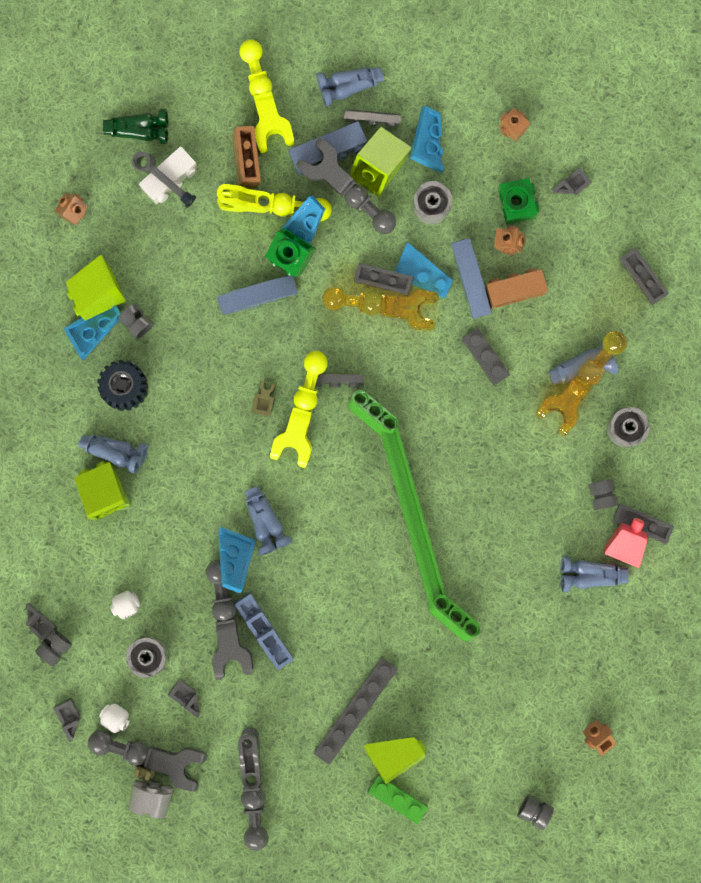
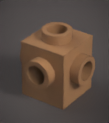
M513 108L510 112L506 111L501 116L499 128L504 136L510 137L516 142L527 131L530 122L526 119L523 112Z
M66 193L60 198L54 212L66 221L77 225L79 220L84 217L88 206L83 203L84 199L78 194L74 193V195Z
M518 227L496 228L494 247L507 255H515V252L522 253L526 239L524 233Z
M596 720L582 731L586 737L584 741L591 750L595 748L601 756L617 745L611 736L613 732L606 723L602 725Z

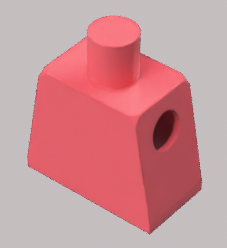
M634 518L631 526L621 523L605 544L604 554L639 568L647 543V533L641 531L645 522Z

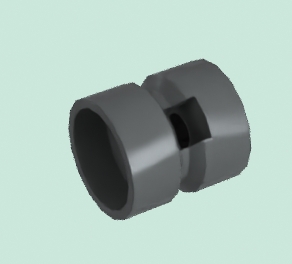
M136 303L127 307L119 315L118 320L125 328L129 327V332L135 339H139L154 326V322L147 315H143L144 311Z
M613 479L588 484L590 495L595 496L592 502L594 510L619 505L616 495L612 494L615 490Z
M53 629L46 637V642H42L35 652L43 661L54 667L61 660V654H65L72 646V643L60 632Z
M528 794L519 808L517 817L526 822L532 821L533 826L544 830L553 815L554 807L545 802L540 804L538 798Z

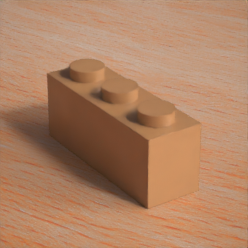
M254 126L235 127L232 140L238 186L247 189L257 188L261 180Z
M529 269L525 271L526 274L519 276L518 273L508 275L507 279L500 280V278L490 280L485 289L491 309L546 295L548 288L542 269Z

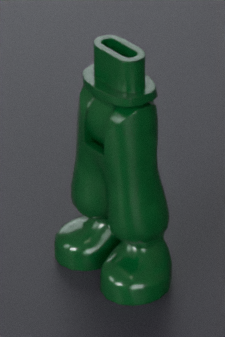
M160 109L158 116L143 113L103 120V134L143 141L158 139L160 144H167L169 122L167 109Z

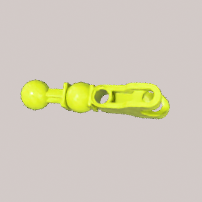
M247 39L241 44L239 55L243 61L249 64L251 75L248 76L250 82L249 91L254 96L260 119L255 127V138L259 152L262 154L268 150L267 139L270 135H281L287 146L294 145V137L290 122L278 115L272 94V83L267 77V72H262L259 62L263 54L262 46L253 39Z
M223 184L217 190V204L220 209L225 211L258 213L270 211V214L273 212L280 217L289 214L292 217L293 213L304 202L295 201L296 195H293V198L286 193H278L274 196V193L270 195L264 191L251 190L238 185ZM316 198L325 208L321 221H325L331 216L332 206L326 199ZM266 199L269 204L261 206L258 201Z
M311 351L304 358V367L307 371L303 386L300 385L298 387L299 390L294 395L293 402L295 406L292 409L286 432L278 435L273 441L270 454L271 459L277 460L284 448L293 447L299 454L298 466L305 468L308 464L312 445L307 438V431L312 410L317 405L318 398L316 394L319 391L315 389L318 375L322 374L328 367L327 357L320 351Z

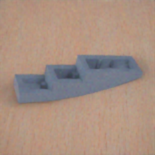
M470 238L452 242L451 246L458 273L463 284L466 299L468 300L472 318L475 319L492 314Z
M286 276L217 297L222 315L252 309L262 304L277 301L280 298L296 295L298 290L293 276Z
M250 592L234 602V605L255 635L258 643L277 670L294 660Z

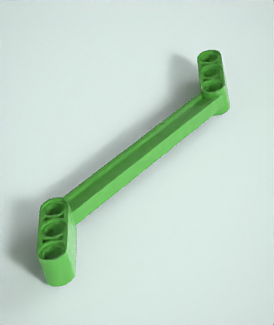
M357 390L350 398L348 407L382 438L429 602V612L461 640L471 641L480 633V625L446 596L399 434L398 420L365 391ZM355 399L361 401L362 404L357 403ZM370 412H374L376 416L371 415ZM384 424H388L391 429L387 428ZM436 602L441 603L442 609L437 607ZM451 614L457 617V622L452 620ZM466 627L472 630V634L466 631Z

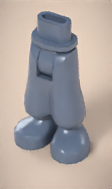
M380 67L335 72L330 78H326L322 72L316 73L318 86L326 107L331 106L336 99L343 100L354 93L377 86L378 82L384 81Z
M603 340L600 342L598 349H588L580 355L556 365L555 369L549 370L553 385L599 376L605 370H608L613 375L619 373L614 356L598 362V359L613 354L608 341Z
M84 434L78 443V447L84 448L85 452L103 458L119 468H127L133 474L139 472L149 448L148 444L141 443L135 450L130 443L93 434L91 436Z
M259 486L245 491L248 499L246 503H248L247 506L254 525L257 539L262 542V546L258 549L259 555L263 556L277 550L270 535L274 536L278 549L293 542L292 537L283 534V525L275 515L265 494L261 493Z
M562 556L561 573L578 574L577 576L561 575L562 592H569L572 586L578 589H586L600 586H619L620 583H628V568L584 560L572 563L569 556Z

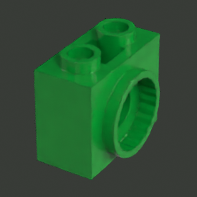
M529 178L499 184L498 192L506 225L536 219L537 213H539V204L537 201H534L535 187L533 183H530ZM518 199L520 201V205H513L511 203V200Z
M284 228L277 231L265 257L269 259L271 264L284 269L286 274L297 277L303 274L316 248ZM289 247L292 248L293 254L290 253Z

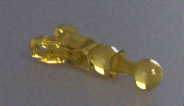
M330 287L325 290L322 296L324 306L332 311L339 310L343 306L359 308V313L363 311L370 316L380 313V316L404 319L414 330H435V322L424 318L420 313V307L423 304L436 303L439 300V294L436 292L418 290L409 297L383 295L381 297L375 292H368L366 294L361 292L360 297L345 295L342 289Z
M619 331L608 332L603 338V349L595 359L590 358L589 362L582 364L578 370V375L571 381L564 392L560 395L548 396L535 415L538 418H544L550 411L560 412L564 421L558 432L560 435L566 436L577 423V406L592 389V386L601 381L603 372L606 371L604 365L612 355H619L625 351L628 342L626 336Z

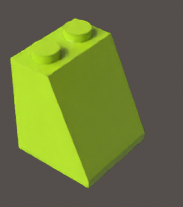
M380 127L357 154L349 176L374 195L380 197L408 158L412 147Z
M102 255L95 258L66 282L68 287L66 293L69 299L75 303L73 309L76 315H81L84 321L113 308L115 305L118 306L126 302L112 269Z
M107 461L96 464L97 468L89 470V468L78 472V476L74 477L86 515L90 520H98L130 505L114 465L110 462L107 463Z
M415 737L371 743L363 746L385 784L425 759L426 748L422 741H417Z

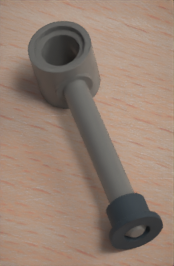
M143 151L134 154L132 164L135 169L142 172H151L181 198L180 200L185 204L186 208L192 205L196 196H192L188 191H183L156 168V160L153 155ZM146 157L147 164L142 167L141 160Z

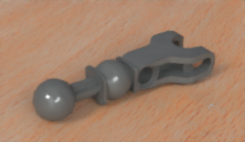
M319 138L316 141V148L323 155L322 163L312 166L306 161L300 160L296 163L297 168L309 180L325 181L339 195L344 196L345 202L350 207L358 208V212L361 209L364 210L373 219V227L377 232L381 234L392 232L396 227V217L389 210L380 211L369 201L372 196L368 197L366 188L360 184H355L356 181L337 164L336 150L324 139Z
M214 560L206 568L207 579L214 584L216 599L212 600V603H214L212 614L217 620L215 623L219 650L212 659L214 676L217 680L223 679L225 676V663L230 660L238 661L242 666L243 673L251 675L253 673L252 654L247 647L240 643L236 618H234L236 606L231 601L233 597H228L227 589L222 587L220 560Z
M248 727L242 731L238 741L242 784L244 786L241 794V803L244 807V814L249 815V828L244 833V842L250 850L258 851L267 845L269 839L267 831L261 826L260 813L264 812L266 797L261 789L262 784H260L259 733L257 729ZM246 739L251 740L252 743H248ZM254 775L257 781L250 783L246 777Z
M101 730L93 732L88 739V747L93 754L105 755L108 752L122 755V761L125 762L127 760L133 766L144 765V768L166 774L171 778V782L176 788L192 792L198 790L199 784L197 780L187 776L185 766L190 762L204 763L208 757L206 752L191 747L174 753L152 746L149 748L145 743L139 741L132 743L129 740L127 744L113 741L109 733Z

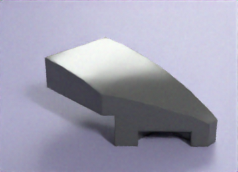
M578 168L552 191L560 194L577 195L592 182Z
M27 603L28 620H26V626H29V629L40 640L46 642L48 634L58 627L33 605Z
M178 679L168 693V696L184 706L187 711L199 717L195 689L181 679Z
M72 698L53 708L63 725L62 729L69 742L73 740L80 718V713Z

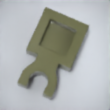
M261 381V394H255L251 412L271 417L275 398L270 397V395L275 390V384L271 383V388L265 390V382Z
M144 765L136 766L134 777L150 781V778L154 779L156 777L157 771L144 768Z

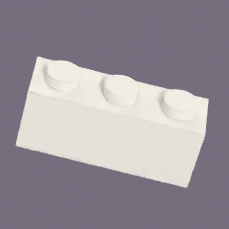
M180 146L157 168L176 185L181 187L182 181L187 177L191 178L195 175L198 166ZM152 173L139 183L141 189L156 205L159 202L163 203L169 197L168 194L172 191Z

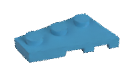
M427 106L421 108L410 159L442 173L444 172V165L441 162L443 148L440 146V137L442 136L441 113Z
M311 195L281 229L286 228L311 244L325 208ZM289 247L290 253L293 254L292 248Z
M407 242L395 272L413 276L412 286L445 299L453 280Z
M116 305L86 321L80 318L64 328L82 360L92 352L118 323V317L121 312Z
M220 527L218 529L222 587L241 593L256 540Z

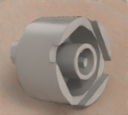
M437 181L423 183L414 195L413 209L415 215L420 221L427 224H437L447 218L452 205L450 190ZM430 200H433L435 205H431V203H429Z
M623 408L614 413L608 420L607 434L610 440L617 446L624 448L633 447L643 442L648 436L650 430L648 418L638 408ZM630 424L629 428L631 430L626 431L625 425Z
M144 637L130 645L126 653V661L133 674L143 678L151 677L160 673L167 665L168 649L161 640L155 637ZM150 653L151 659L146 661L144 654Z
M135 780L129 802V810L141 816L145 813L150 814L149 817L165 818L168 813L173 788L160 786L161 783L150 780L149 783Z

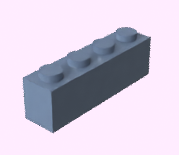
M359 121L319 137L336 150L337 161L346 159L347 155L353 152L358 154L367 143ZM319 138L289 150V155L298 175L302 174L305 176L296 166L298 161L304 160L312 166L322 163L323 155L316 148V141Z

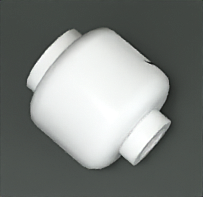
M127 590L112 598L110 609L114 616L118 615L121 619H126L138 612L140 602L134 592L131 593Z
M115 703L106 705L99 715L101 725L113 733H117L120 730L124 731L130 722L128 720L129 713Z

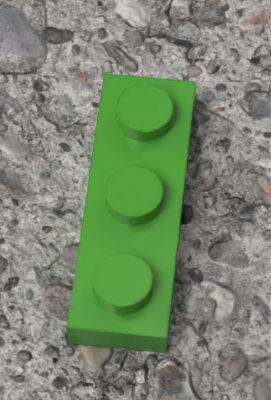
M380 775L376 777L368 790V793L416 824L419 823L428 806L391 782L385 784Z

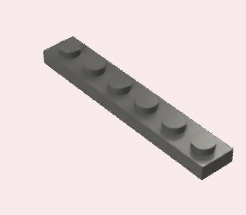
M381 658L315 750L314 754L327 764H331L398 670L395 666Z

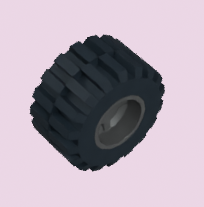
M119 360V363L113 361L110 367L106 365L104 367L106 370L100 372L101 379L97 380L99 384L97 388L101 398L112 408H117L119 411H123V409L129 411L131 407H139L137 405L139 402H144L143 397H147L148 394L146 391L148 389L147 378L136 364H132L130 361L124 362L123 360Z

